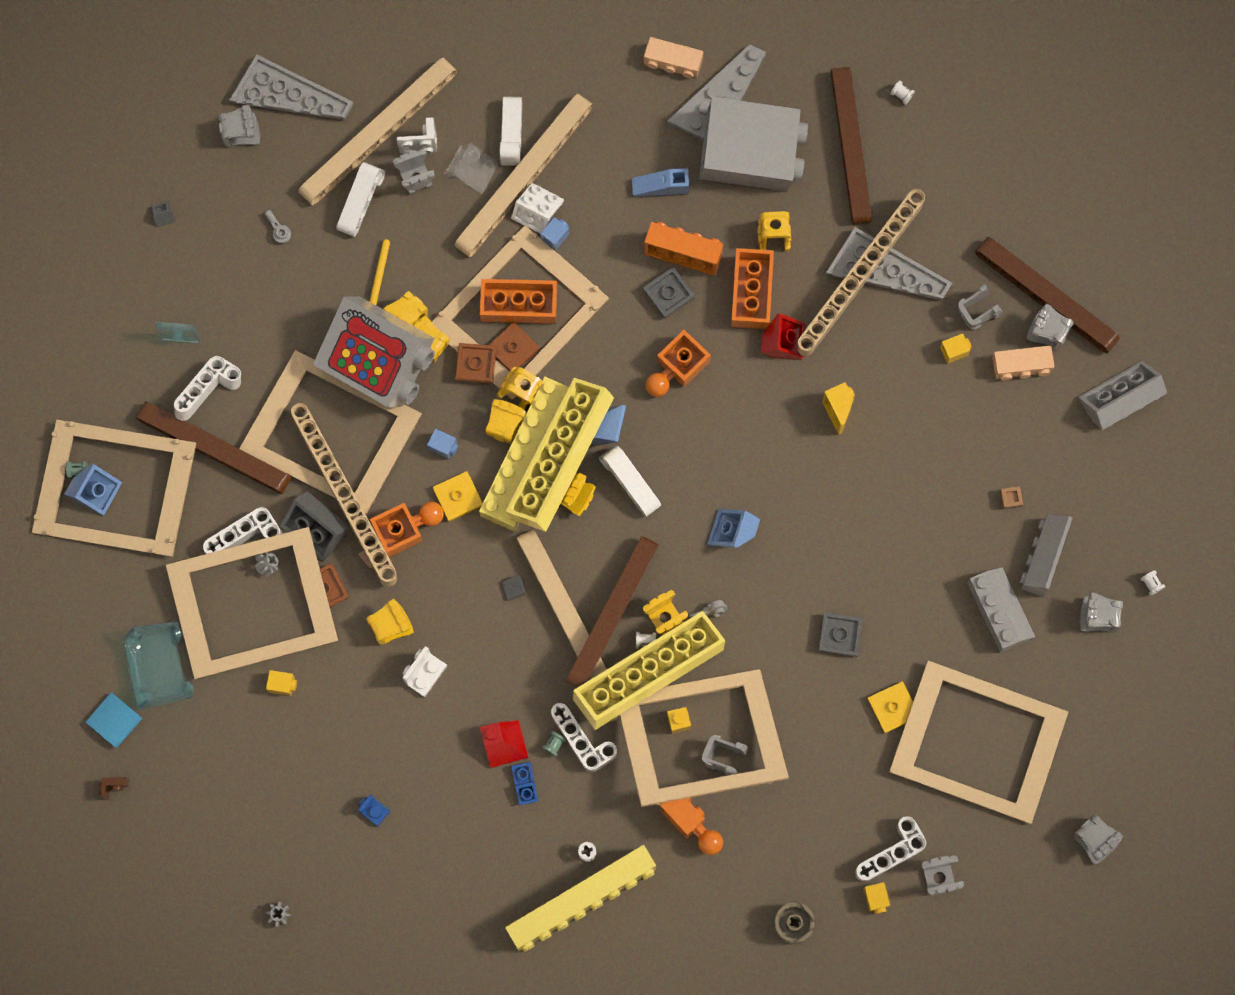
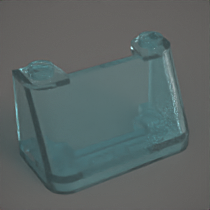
M178 622L133 627L124 636L125 654L134 700L138 710L179 702L193 697V684L189 683L188 680H184L177 647L183 633Z

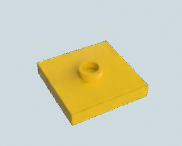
M467 471L433 487L449 522L481 508L483 504Z
M903 681L867 698L884 734L906 724L913 701Z

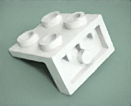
M433 117L426 118V125H423V136L397 137L400 154L407 153L409 155V152L424 149L427 155L437 152V134Z
M532 183L516 201L511 219L541 233L550 223L551 217L563 204L564 199Z
M426 646L423 650H418L414 656V659H416L411 666L408 665L403 671L405 684L424 698L447 667L444 662L433 656Z

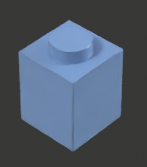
M554 217L540 233L541 239L556 251L568 237L569 225L564 220H558Z
M438 429L434 430L427 444L429 451L447 459L451 455L454 456L458 449L456 438Z

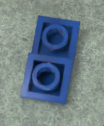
M530 761L511 765L519 805L537 802L538 796Z

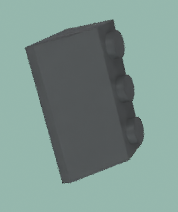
M308 491L294 499L280 525L286 532L309 527L316 556L323 562L343 541L351 527Z

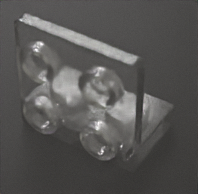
M472 143L461 144L444 176L449 180L458 178L473 190L482 194L499 163Z

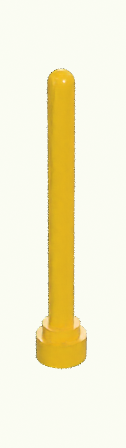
M388 239L383 240L369 301L374 305H377L390 246Z

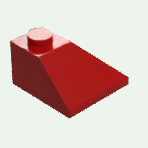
M780 313L777 314L762 334L761 354L772 358L802 360L803 355H800L797 345L799 338L805 331V323Z
M519 720L497 722L480 727L491 768L529 758Z

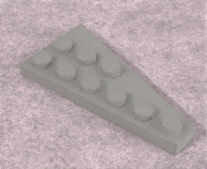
M748 45L667 121V124L700 140H704L706 114L711 98L718 97L742 101L766 56V52Z
M257 54L229 100L230 103L342 120L346 119L354 105L352 101Z
M855 227L829 267L826 275L844 279L875 238ZM880 241L878 242L881 246H887ZM891 248L865 284L943 300L952 282ZM874 255L868 256V259L871 261L877 259ZM862 269L856 271L859 275L866 274Z

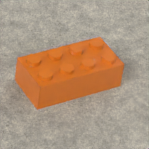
M651 222L644 242V255L716 276L723 255V243L715 238H703L698 233H687L678 227H667L662 222Z
M736 248L731 327L767 329L769 326L774 251Z
M481 279V322L556 324L557 281Z

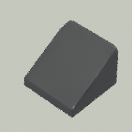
M169 201L151 206L157 227L175 221Z
M520 575L502 582L507 601L526 595Z

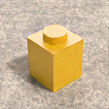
M960 334L942 341L940 349L947 364L968 356L971 344L968 338L965 339L964 335Z
M270 670L266 690L269 693L292 696V691H296L297 688L295 676L291 673Z
M687 707L667 712L672 734L691 730Z
M885 883L864 887L863 890L869 912L874 911L875 914L886 912V908L890 906Z

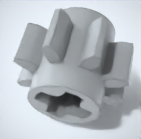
M266 552L255 558L258 561L255 564L258 573L265 574L268 577L278 570L276 566L279 561L274 554Z
M279 902L278 906L270 904L272 909L270 912H266V914L271 916L268 922L276 921V927H279L282 922L287 925V917H292L291 914L287 913L290 907L285 906L282 908V902ZM277 910L283 911L281 919L276 917L277 914L275 912Z

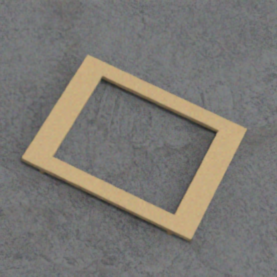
M524 226L516 235L512 236V239L446 308L439 312V315L432 323L439 331L448 336L450 340L449 345L456 352H458L459 343L478 344L452 320L481 291V279H492L520 249H523L585 303L575 316L524 368L536 376L609 300V297L540 239L536 233H533L528 227ZM496 360L493 384L499 388L509 370ZM527 380L521 381L520 387L522 390L529 384ZM511 392L506 394L512 401L517 397Z
M295 350L239 449L335 498L324 477L264 446L307 371L397 416L354 493L364 513L367 514L412 431L415 430V426L422 413L406 405L387 407L313 365L314 359ZM343 491L339 494V496L344 498L347 497L349 493Z
M56 420L37 511L34 515L35 520L32 533L173 557L197 443L72 421ZM74 436L173 453L155 540L55 523L66 475V464L69 461Z
M309 527L166 565L194 679L338 641ZM293 546L315 633L211 660L190 573Z
M927 661L889 772L1010 816L1013 819L1032 824L1068 711ZM943 681L1044 718L1016 803L914 766Z
M760 669L665 686L620 714L641 807L654 804L661 805V803L765 783L772 784V782L789 779ZM743 687L765 769L659 789L639 706Z

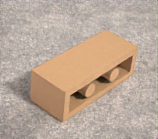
M652 37L649 39L644 55V64L649 68L664 69L672 74L679 73L686 78L698 77L703 60V51Z
M1051 346L994 352L992 356L995 379L1001 378L1002 381L1018 376L1022 379L1036 374L1047 376L1054 369Z

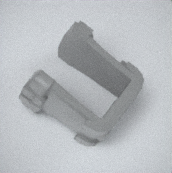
M243 105L235 111L222 113L218 116L222 141L227 147L260 145L259 124L254 112L252 113L249 105Z
M424 149L411 151L409 155L405 153L393 161L394 166L399 169L403 181H401L402 186L407 189L409 194L425 187L433 186L432 178L435 177L433 170L427 171L425 158L427 153Z
M986 284L980 286L978 292L966 300L964 298L961 299L957 309L969 329L973 331L981 328V324L992 318L996 320L1003 315V311L998 304L974 320L966 310L968 307L988 297L989 289Z
M1045 304L1034 317L1027 332L1026 340L1051 346L1052 349L1059 350L1065 342L1073 321L1059 314L1052 306Z
M1093 592L1090 593L1089 597L1085 596L1080 608V631L1116 632L1121 628L1123 601L1105 598Z
M718 735L711 736L702 755V760L706 767L711 770L716 769L724 772L726 776L738 774L735 768L712 760L717 746H720L745 757L748 747L740 742L734 744L720 739L721 736Z
M1095 814L1075 832L1074 838L1087 852L1090 861L1096 865L1115 850L1123 835L1109 827Z
M943 856L939 859L933 858L922 863L927 892L930 896L963 888V881H954L951 868L952 864L958 862L957 856ZM940 872L944 874L945 881L942 884L934 881L935 873Z

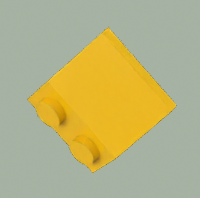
M846 382L825 391L822 400L838 435L843 432L852 407L853 397H855L852 388L848 387Z

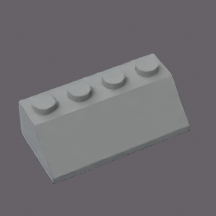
M1140 361L1080 395L1078 399L1092 421L1104 430L1119 420L1128 417L1133 412L1142 409L1154 400H1158L1161 396L1167 394L1162 375L1145 362Z
M1047 514L1045 519L1040 520L1037 529L1040 530L1039 537L1035 536L1032 543V548H1035L1033 555L1029 554L1026 565L1029 566L1027 573L1023 572L1020 583L1023 584L1021 590L1041 597L1049 590L1073 517Z
M1003 568L983 572L968 580L969 589L1000 653L1035 638Z

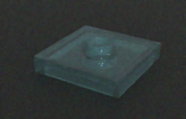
M156 322V330L162 340L200 343V336L194 325Z

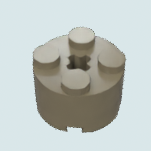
M796 902L787 903L782 906L774 918V930L777 936L785 943L791 945L806 941L812 934L815 926L812 911L806 905ZM790 919L794 921L797 919L799 921L797 924L798 928L790 926Z

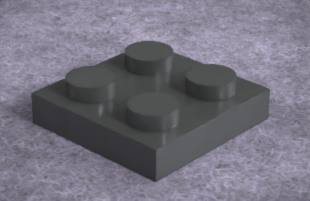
M674 267L643 287V291L664 319L695 299L694 293Z
M824 612L819 652L857 657L863 618Z

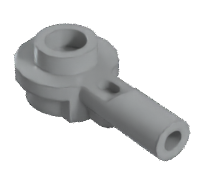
M271 210L265 212V216L274 228V240L278 243L288 242L291 238V230L285 225H280Z
M717 600L708 604L702 611L706 616L714 615V617H720L725 614L728 607L724 604V601ZM702 611L690 614L689 616L692 618Z

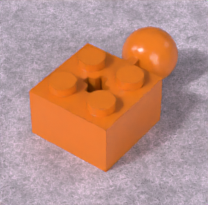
M683 330L657 355V362L665 370L662 373H653L647 378L645 383L647 392L653 397L665 395L669 390V381L673 377L685 387L711 362V354ZM681 357H682V358H686V357H687V360H686V361H683V360H681Z
M404 502L371 518L370 521L388 557H391L422 542L423 540L417 527L422 524L427 526L439 524L443 519L444 513L438 503L427 502L421 506L419 514L411 517ZM397 527V529L399 530V532H398V533H393V532H394V528Z
M691 798L665 802L660 805V811L686 839L693 833L699 838L698 846L704 854L715 855L721 851L723 847L722 836L719 832L707 830L703 826L705 813L698 806L694 807L691 804Z

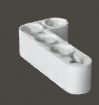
M503 97L502 142L500 143L501 166H518L520 163L522 97Z
M365 162L361 164L338 221V231L353 237L357 235L375 188L383 182L385 170Z
M220 356L212 357L175 400V417L181 421L188 420L219 383L230 390L238 389L241 385L240 369ZM208 380V381H210V382H208V383H203L202 381Z
M613 446L599 457L603 466L613 473L645 517L661 506L658 498L619 446Z
M260 507L207 539L203 544V549L206 554L213 552L210 548L213 545L216 551L239 546L260 532L265 538H269L268 533L271 530H276V535H280L282 532L270 512L266 508ZM266 514L267 519L265 521H258L260 515ZM246 524L251 525V528H250L249 531H247V532H243V531H242V527H243L244 525H246ZM228 535H234V539L231 542H226L225 539Z
M557 703L552 707L551 715L554 722L586 771L596 772L616 758L617 748L614 743L605 742L594 749L568 707L563 703ZM557 710L564 711L563 714L566 719L564 723L560 715L556 716ZM569 725L575 726V733H566V727ZM580 741L587 744L586 749L582 751L576 748V744ZM610 747L614 750L612 756H605L603 750ZM589 758H595L597 765L589 767L586 761Z
M903 817L897 824V831L903 841L858 865L855 870V876L859 881L867 882L917 855L925 848L926 840L913 818ZM902 822H909L911 830L904 831L901 827ZM918 839L921 842V848H913L911 841ZM897 848L902 849L904 857L897 858L894 855V850ZM878 858H884L887 861L885 868L877 865ZM873 866L874 869L869 871L868 877L865 875L861 876L862 867L866 870Z

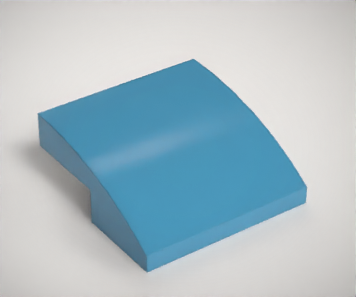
M111 692L88 718L86 723L115 748H118L143 718Z

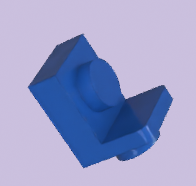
M372 795L368 798L365 796L358 805L360 807L358 811L378 827L391 812Z

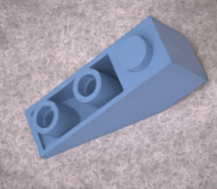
M688 168L668 169L632 178L633 197L689 194Z

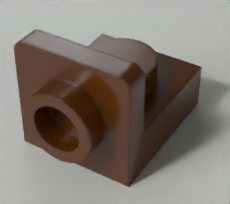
M126 777L101 778V783L98 784V793L104 800H109V788H111V791H123L124 787H129V779Z

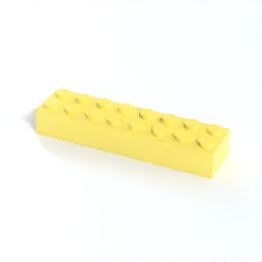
M544 377L543 383L538 389L479 510L480 517L511 531H516L519 522L514 521L505 511L569 387Z
M577 378L573 379L505 511L514 521L545 532L547 531L614 399L605 387Z
M702 611L573 691V700L596 730L722 652L725 646V639Z
M643 845L505 928L517 949L526 952L533 948V943L539 939L543 942L552 936L551 932L558 929V931H561L568 927L569 921L573 919L578 921L585 917V912L592 908L594 911L603 906L604 900L608 898L610 901L615 899L624 888L630 890L635 887L639 879L643 878L646 880L653 876L656 864Z

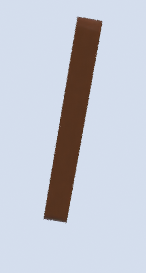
M850 67L831 69V80L852 224L867 223L872 221L851 69Z
M987 237L976 249L975 254L982 261L1041 306L1048 304L1062 316L1073 321L1071 328L1100 351L1109 353L1119 341L1120 337L1114 330L994 239Z
M147 401L144 402L135 417L143 424L172 439L196 442L195 450L279 494L283 495L292 479L287 473L186 421L178 420L175 415Z
M641 536L565 681L566 683L578 688L589 680L659 545L656 542Z

